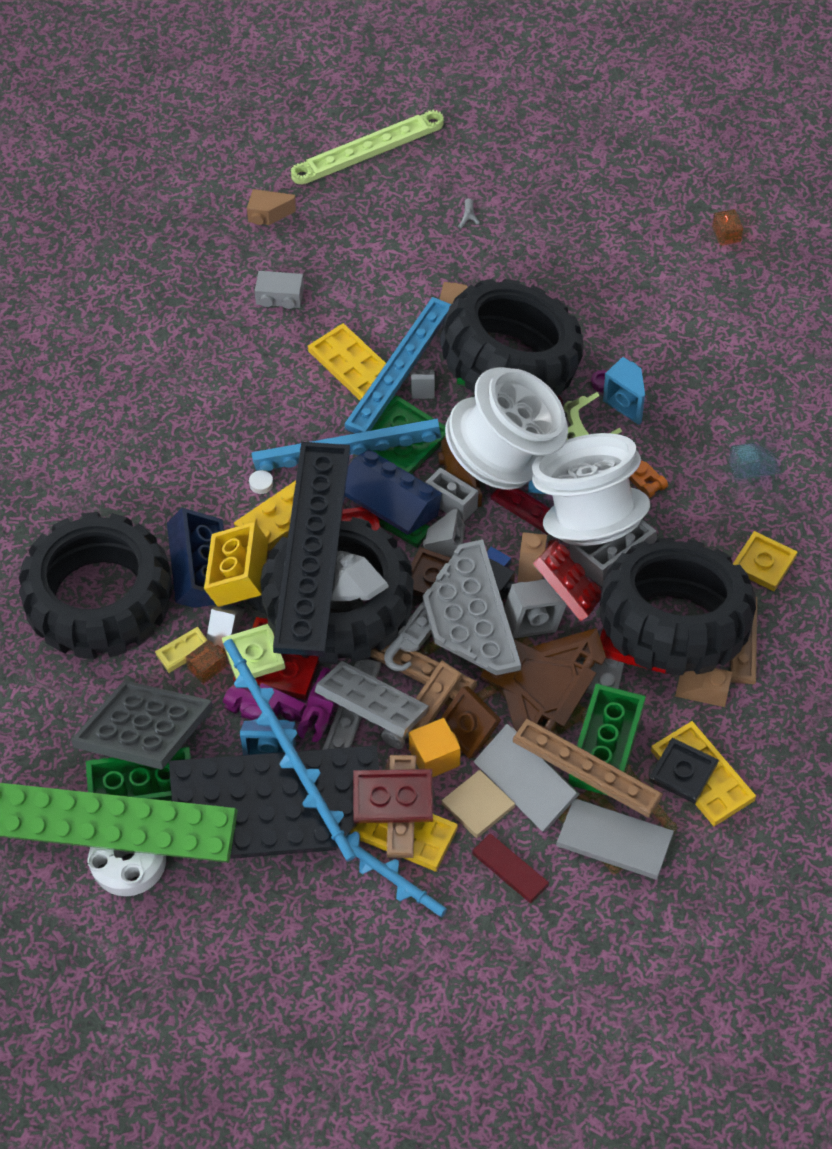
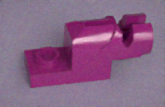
M323 667L309 694L307 707L297 729L298 735L304 739L308 727H312L318 716L315 724L316 732L312 742H318L322 738L337 703L315 692L317 683L331 671V669Z
M261 683L259 686L260 688H272L264 683ZM232 685L223 698L224 708L235 714L240 710L242 718L252 721L258 719L262 713L249 689L236 688L235 685ZM272 688L275 693L268 703L276 717L281 713L289 721L296 720L300 722L306 709V704Z

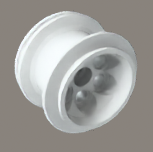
M497 367L489 369L480 375L475 385V397L463 399L455 405L446 422L445 433L451 452L468 473L489 486L509 490L520 488L532 480V464L539 455L556 453L564 446L568 436V425L560 400L547 384L526 371Z
M611 433L578 436L566 440L564 446L556 453L539 455L532 464L533 484L539 491L552 495L554 506L550 508L543 519V527L548 534L559 538L567 544L589 546L619 539L639 525L650 509V499L644 492L630 487L629 477L638 469L641 462L636 445L630 438Z

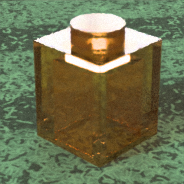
M736 210L714 213L712 228L719 245L723 246L741 242L743 226Z
M208 639L186 656L187 668L202 684H205L226 668V653L221 646H215Z

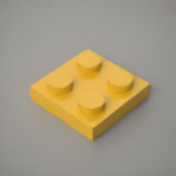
M754 531L733 562V565L740 564L751 581L775 592L796 559L798 552Z

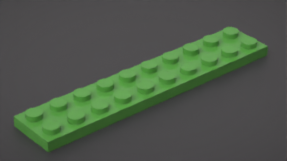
M0 783V837L226 863L230 861L238 812L236 808Z

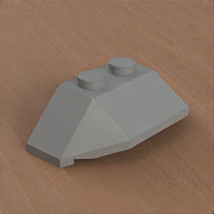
M338 551L332 601H351L358 598L370 600L389 587L387 582L365 557Z

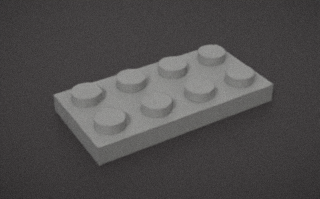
M343 661L320 680L315 689L316 693L324 696L326 699L345 707L347 710L402 738L427 714L429 707L421 701Z

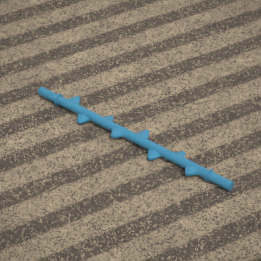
M232 639L226 640L223 645L234 662V667L240 673L234 685L236 688H248L262 713L256 720L257 725L270 726L285 752V756L280 762L281 768H294L308 792V796L302 803L304 808H317L332 835V840H335L346 861L353 860L356 855L344 836L345 832L338 825L344 817V813L342 811L329 810L315 785L321 772L319 769L305 768L291 743L297 735V731L295 729H283L268 703L275 693L272 688L259 687L246 664V659H243Z
M355 831L346 836L356 857L360 859V873L365 874L374 869L398 886L397 900L402 901L412 896L417 900L418 904H423L438 916L443 917L445 915L446 907L427 895L426 891L420 890L398 874L399 861L397 859L384 864L359 846L360 833Z

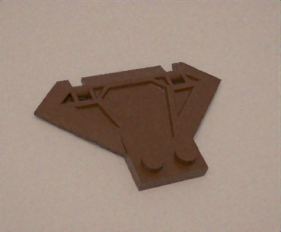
M597 628L532 647L514 640L521 662V670L496 676L484 669L480 676L481 680L504 691L512 723L516 731L520 729L526 719L541 726L540 724L543 719L547 720L543 728L554 733L553 731L557 725L563 728L566 726L597 675L591 668L595 663L603 665L606 660ZM581 657L585 658L583 664L578 663Z

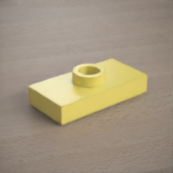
M196 627L156 650L155 653L167 672L170 673L211 649V645L201 630Z

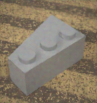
M641 520L633 531L619 539L589 546L569 544L570 558L574 563H579L585 570L586 575L603 588V581L607 576V570L622 553H626L631 546L643 541L648 544L655 543L657 531Z

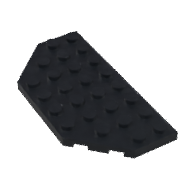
M377 746L296 751L306 769H319L321 772L315 785L330 811H342L344 813V817L338 825L345 832L344 836L346 838L359 824L354 823L353 770H380ZM285 752L169 761L172 801L229 807L238 810L230 859L333 851L338 848L335 840H332V835L317 808H304L302 803L308 796V792L294 768H281L280 762L285 756Z

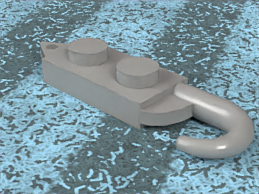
M423 601L408 619L406 626H403L398 632L397 638L391 643L384 654V661L391 670L404 671L412 664L408 661L403 665H398L393 661V657L399 649L408 652L419 650L432 634Z

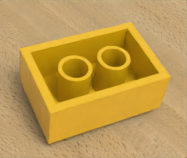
M256 522L212 534L204 590L218 607L262 595L260 580L263 565L266 563L269 540Z

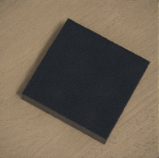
M672 738L652 771L648 782L696 804L716 769L719 760Z

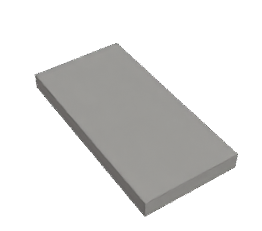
M506 724L474 760V763L542 832H546L580 793L546 760L513 743V737L517 731L511 725Z
M575 799L570 806L556 846L657 880L674 831Z

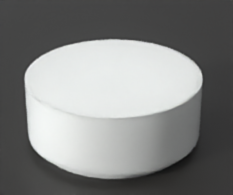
M264 470L252 473L249 478L250 488L257 494L269 492L273 487L272 475Z

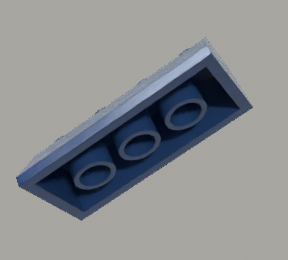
M368 449L356 456L348 466L345 497L405 534H411L438 516L442 493L381 457L376 452Z
M181 508L167 522L175 602L193 608L215 605V602L204 590L211 537L214 533L224 531L223 519Z

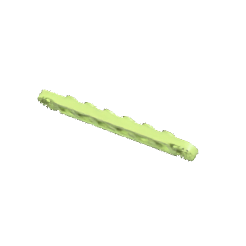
M429 110L428 113L425 112V114L420 116L416 115L307 159L306 162L298 163L291 168V178L297 184H307L440 130L444 124L443 114L437 110H432V112ZM430 119H436V120H438V121L435 122V123H434V122L431 123V122H429L428 120H430ZM299 172H305V173H307V174L303 175V177H302V175H301V177H300V175L297 176V173H299Z

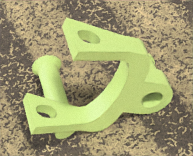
M598 392L589 397L582 396L574 401H567L564 404V410L571 425L568 427V436H571L569 439L589 435L580 420L579 409L599 397ZM618 428L610 433L619 434L622 430Z

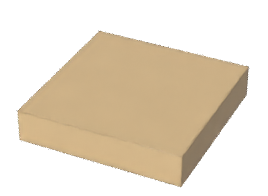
M478 770L442 800V805L476 839L515 808V803L481 770Z

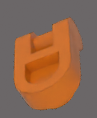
M644 461L640 462L638 469L629 477L630 481L649 498L654 496L656 491H662L668 487L665 477L659 475Z

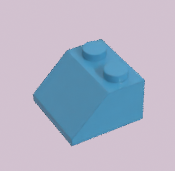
M622 357L605 373L603 401L640 425L642 423L645 400L642 370L636 363Z
M257 719L243 722L240 730L243 755L284 752L270 726H258L256 723ZM279 720L283 729L296 730L295 722ZM295 736V738L293 739V741H292L291 743H292L293 747H294L295 750H296V736Z

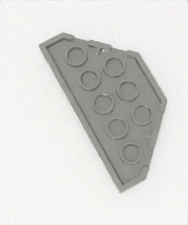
M482 539L459 544L450 561L444 565L436 576V581L423 595V603L434 642L496 676L521 670V662L484 541Z

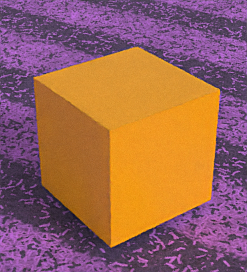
M444 718L409 732V750L412 755H416V764L419 769H432V777H435L460 766V746L455 734L450 730Z

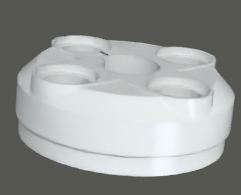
M90 847L88 866L94 879L104 890L118 896H133L147 891L157 883L164 872L166 856ZM134 854L129 860H122L124 855ZM106 864L104 867L98 868L100 865ZM134 877H139L135 881H130Z

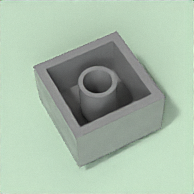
M546 579L512 584L504 610L513 638L557 631L567 604Z

